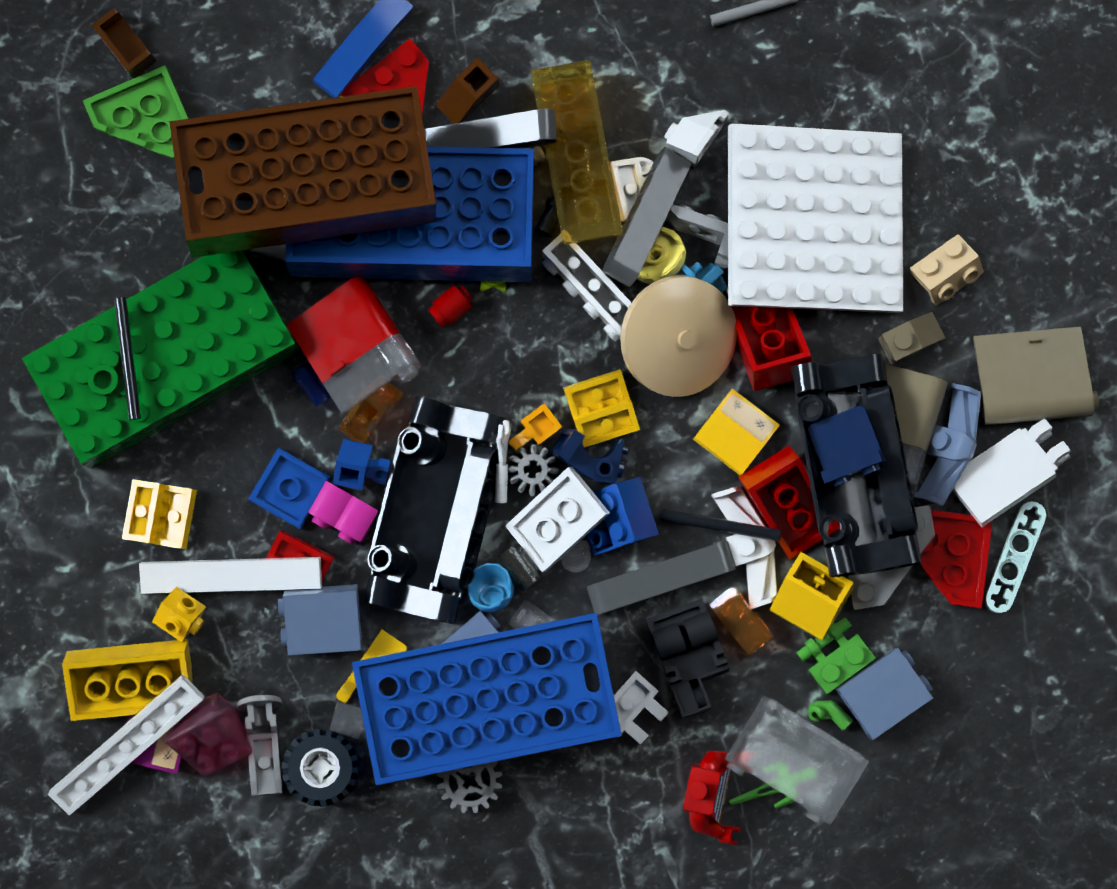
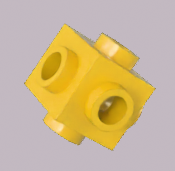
M176 586L161 602L152 623L180 642H183L190 633L195 635L203 625L204 620L201 619V616L206 606Z

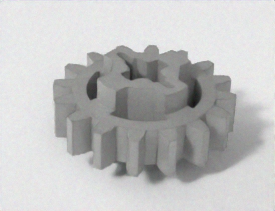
M498 761L437 773V776L444 778V782L437 785L438 789L446 790V793L441 797L442 800L451 798L453 801L450 808L453 809L459 804L461 805L462 813H465L468 807H472L473 812L478 813V805L480 804L486 809L489 808L487 799L490 797L497 800L498 796L493 792L494 788L500 789L503 786L496 782V778L503 775L502 772H495L493 769L498 764ZM485 767L490 774V786L484 783L481 772ZM458 772L469 775L471 772L475 773V781L478 782L482 789L474 785L466 788L463 785L465 780ZM450 774L457 779L458 789L455 793L450 787ZM477 792L483 796L473 801L463 800L468 793Z

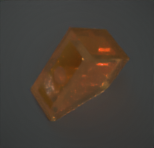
M382 375L379 376L361 393L338 429L352 441L365 444L392 413L404 394Z

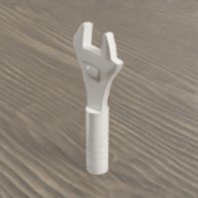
M504 420L503 425L498 426V437L496 438L499 464H496L495 502L497 503L507 502L508 464H506V454L511 432L508 420Z

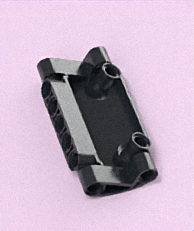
M871 354L820 365L817 362H809L791 367L797 397L796 411L818 531L823 538L829 577L860 575L921 564L916 534L918 522L895 400L891 386L888 385L883 355ZM811 403H818V414L814 417H807V407ZM856 406L865 407L886 461L879 464L880 470L864 476L859 471L850 475L851 481L834 487L833 482L824 484L820 473L823 471V468L808 433V427L813 423ZM833 522H840L842 526L841 533L837 537H830L828 533L829 525Z
M415 396L408 421L410 423L409 427L404 429L398 437L390 475L371 549L368 554V564L372 573L368 577L362 602L455 625L462 594L468 591V584L471 583L473 578V571L476 568L495 493L496 464H499L496 438L498 437V426L503 425V421L507 420L506 418ZM419 438L418 446L415 448V442ZM389 556V561L385 566V559Z

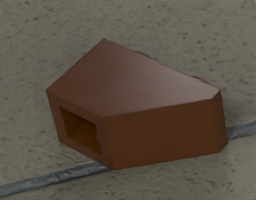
M477 57L455 78L437 102L436 107L453 124L461 123L499 87V79Z

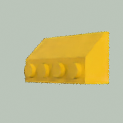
M184 639L183 642L173 640L67 651L62 663L71 721L137 715L181 675H184L192 683V664L188 639Z

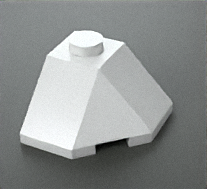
M722 110L682 118L678 125L673 122L664 136L667 139L665 147L690 161L691 166L695 168L728 120L729 113Z

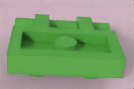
M843 617L837 623L833 622L823 641L817 638L814 640L810 638L804 642L805 646L796 652L802 662L811 656L817 661L808 671L825 694L830 693L875 659V656L858 634L849 640L845 638L843 633L852 627L846 617ZM835 640L839 647L825 657L821 649Z

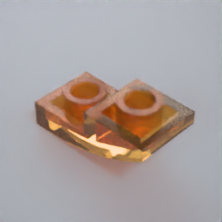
M732 586L709 604L748 655L751 656L773 638V635L758 613L753 612L736 587Z

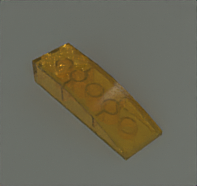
M590 60L531 70V82L536 109H552L556 112L558 141L543 146L563 245L622 235V224Z

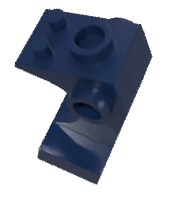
M564 429L548 454L573 467L591 481L616 483L617 478L622 477L624 461L621 460L622 454L627 455L628 447H623L625 440L616 438L605 455L594 458L584 449L583 438L585 436L575 429ZM601 464L604 467L602 472L599 470Z

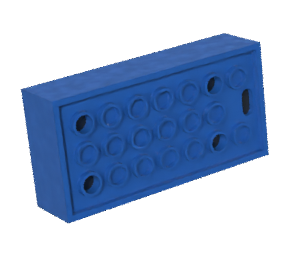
M427 147L436 200L437 222L286 244L285 262L290 276L352 279L362 275L365 279L531 282L534 149Z
M597 613L352 662L376 785L622 736Z

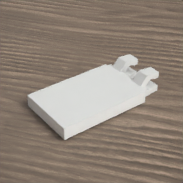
M1045 418L1033 425L1029 431L1026 428L1022 430L1020 428L968 462L952 491L981 527L1056 478L1055 471L1058 470L1057 467L1070 458V449L1064 441L1052 447L1047 454L1040 447L1039 444L1052 436V427Z

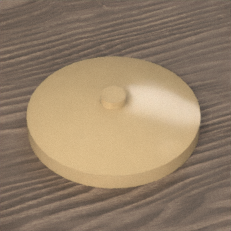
M683 275L670 276L650 284L632 301L622 323L620 336L621 351L630 373L646 388L665 396H688L708 388L724 373L735 351L737 332L735 327L736 319L732 307L728 306V300L716 287L695 277Z

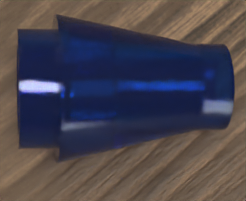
M309 362L292 371L295 377L293 381L313 401L315 406L331 398L326 385L321 382Z

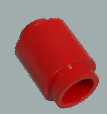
M452 285L432 302L433 306L428 311L442 328L448 324L451 326L473 308L470 304L473 298L463 286L457 288L455 285Z

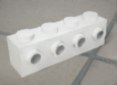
M563 231L542 250V257L545 259L542 264L553 276L558 273L565 280L562 284L563 287L574 298L577 295L581 297L586 303L583 306L585 311L594 320L599 317L606 324L603 328L604 331L616 342L620 339L622 323L631 305V301L575 241Z

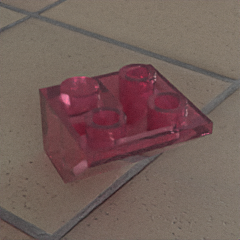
M218 692L204 698L187 713L169 733L165 741L203 777L252 754V747L236 709Z

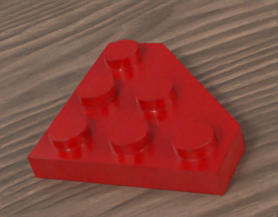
M410 38L356 79L341 96L417 86L423 117L429 61Z
M931 510L935 536L921 553L922 563L919 564L950 605L981 609L992 521L981 527L972 515Z

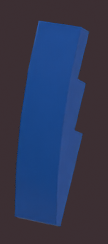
M379 0L315 76L313 83L331 97H339L372 63L376 53L392 38L396 28L412 13L414 6L406 0Z

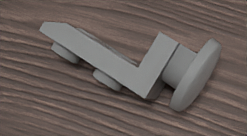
M672 204L666 221L677 231L720 245L714 265L728 268V223L722 221L718 216L711 214L703 215L695 212L689 206Z
M254 695L237 702V710L248 712V717H245L252 797L282 794L276 714H273L272 710L281 707L283 704L281 698L274 695Z

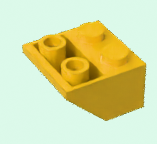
M800 552L787 573L770 607V611L823 641L853 591L854 582L844 576L829 577L827 566Z

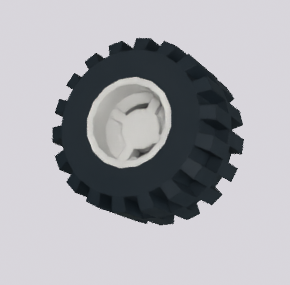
M317 729L301 734V736L290 743L291 745L286 749L284 761L282 762V777L287 785V789L296 799L307 805L322 807L342 801L352 792L359 778L360 762L355 748L345 737L330 730Z

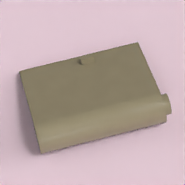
M1081 327L973 337L982 392L980 411L983 425L1039 421L1044 418L1051 420L1093 416L1094 410L1099 408L1097 391H1092Z

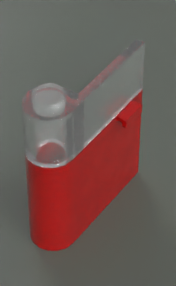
M362 275L345 282L286 324L342 414L392 379L408 382L419 373L417 371L420 367L419 361Z

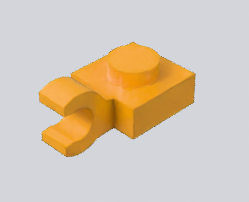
M544 403L520 421L524 430L509 440V445L515 452L527 445L532 439L539 446L561 430L562 425Z

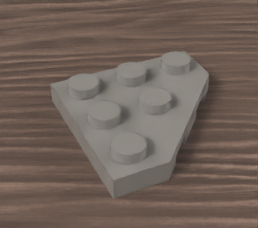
M930 505L915 507L918 522L916 534L920 555L935 536ZM913 566L848 576L849 580L854 582L853 591L851 592L854 610L886 605Z

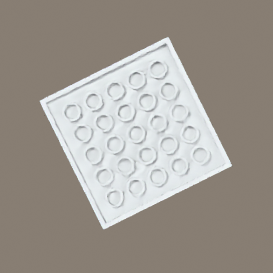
M730 124L728 126V306L886 313L903 312L902 134Z

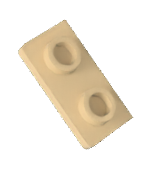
M959 234L910 267L911 274L929 293L931 301L935 306L949 300L957 291L967 284L976 281L984 272L978 254Z

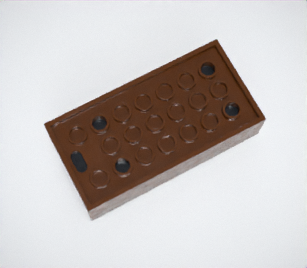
M417 86L169 121L185 237L192 258L437 222L436 200Z

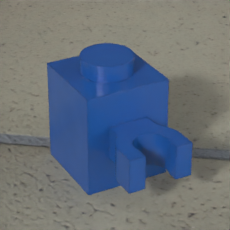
M343 439L336 460L333 484L362 491L367 477L376 483L386 485L389 474L386 472L389 470L391 460L382 458L373 460L371 459L373 445Z

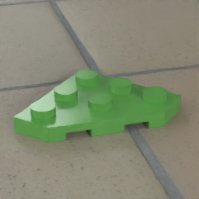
M165 65L83 100L91 122L97 131L175 160L169 121L189 118Z

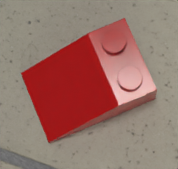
M731 306L736 319L737 343L754 391L793 381L791 367L811 362V353L793 309H759L758 307Z
M787 446L738 477L767 526L782 530L781 539L778 543L789 560L823 539L818 531L808 471L800 457L790 446ZM833 522L829 525V535L840 529L838 522Z

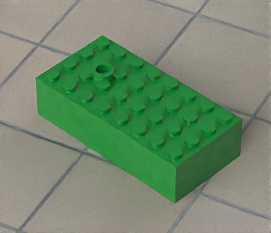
M243 250L203 256L126 299L141 412L140 420L130 421L128 417L115 306L28 354L22 360L80 464L92 469L301 350Z

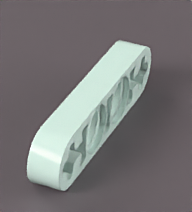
M1038 502L1024 503L1016 513L984 596L985 606L991 612H1006L1014 602L1046 519V511ZM1032 507L1036 509L1035 514L1039 516V519L1033 520L1028 528L1035 530L1033 535L1027 530L1017 529L1019 524L1022 527L1026 525L1028 517L1024 515V511H1029ZM1016 535H1023L1028 539L1029 545L1024 552H1018L1013 548L1012 541ZM1006 563H1013L1017 567L1018 574L1013 580H1007L1002 576L1001 569ZM997 580L1002 584L1013 586L1011 591L1008 588L1004 590L1002 598L1006 600V604H1000L998 608L994 606L995 601L991 599V595L998 594L1001 586L995 585Z

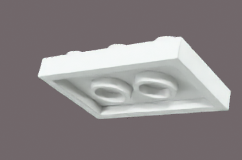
M568 467L505 527L542 572H546L606 518L610 512L573 467Z

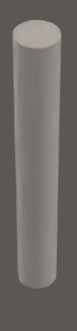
M761 0L710 15V20L714 27L799 1Z

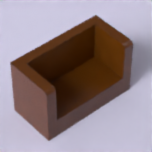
M116 8L110 10L91 25L132 79L157 62Z

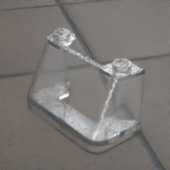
M764 693L759 697L725 756V760L729 762L727 767L740 776L747 772L801 804L808 810L805 816L819 825H822L824 821L831 825L870 762L855 749Z

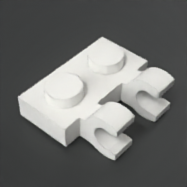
M635 671L614 695L621 733L625 730L641 745L649 735L635 724L633 720L644 708L660 722L669 712L653 699L659 691Z

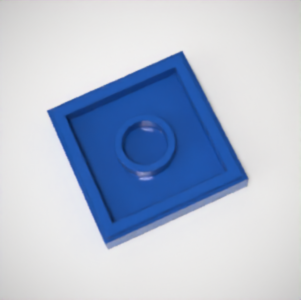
M278 447L248 500L301 530L310 515L308 512L325 482H329L331 477Z

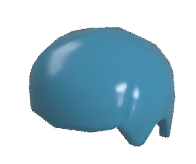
M486 563L474 569L472 581L468 584L470 601L473 606L482 612H498L510 603L514 593V586L508 570L496 563Z

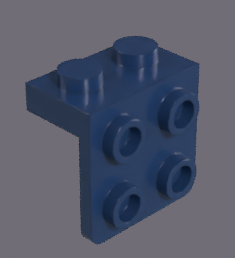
M856 406L813 423L808 427V433L823 468V471L820 473L824 484L833 482L834 487L851 481L850 475L859 471L864 476L880 470L879 464L886 461L867 411L863 406Z

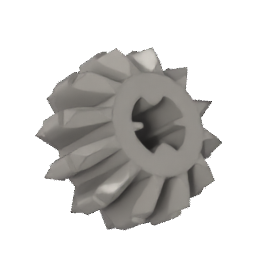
M535 444L531 445V454L527 455L524 447L519 448L523 458L519 459L515 455L510 457V460L518 464V467H508V473H518L517 476L510 479V483L513 485L522 481L518 488L519 493H523L527 485L530 486V496H535V486H539L542 492L546 488L543 484L544 481L549 485L554 481L548 474L555 475L559 473L558 468H548L549 465L556 462L555 456L544 460L548 449L544 447L540 454L536 455L537 448ZM530 463H537V468H542L541 472L536 473V478H529V473H524L525 468H530Z

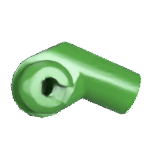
M833 700L815 701L810 704L808 709V717L812 721L832 719L842 731L853 722L850 716Z

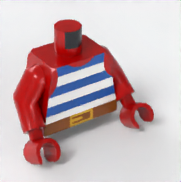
M738 750L736 753L709 751L704 755L702 761L692 766L683 810L689 815L690 826L694 831L713 838L718 837L721 843L738 844V842L733 841L732 833L733 831L741 832V829L735 826H721L720 822L732 767L735 766L749 772L753 771L754 767L747 765V762L751 757L756 758L755 754L744 750Z

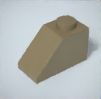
M933 312L910 320L883 333L878 338L891 365L946 339Z

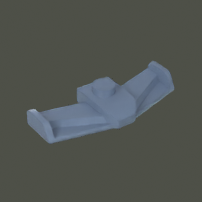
M955 383L951 384V389L953 390L948 428L935 425L929 448L926 454L936 457L937 460L918 493L915 492L913 496L918 500L942 506L948 499L968 462L973 458L977 446L976 436L981 391Z

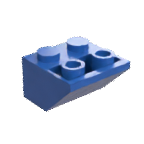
M641 477L618 482L593 492L610 512L606 518L587 534L593 556L659 535Z

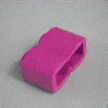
M326 481L308 513L314 516L312 522L328 530L330 525L340 530L338 537L354 545L356 540L361 543L364 542L380 511Z

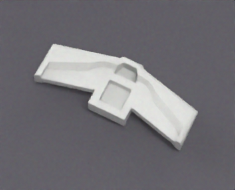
M740 486L711 495L727 520L766 527ZM739 534L726 537L735 566L746 563L749 610L772 603L777 595L774 555L775 541Z

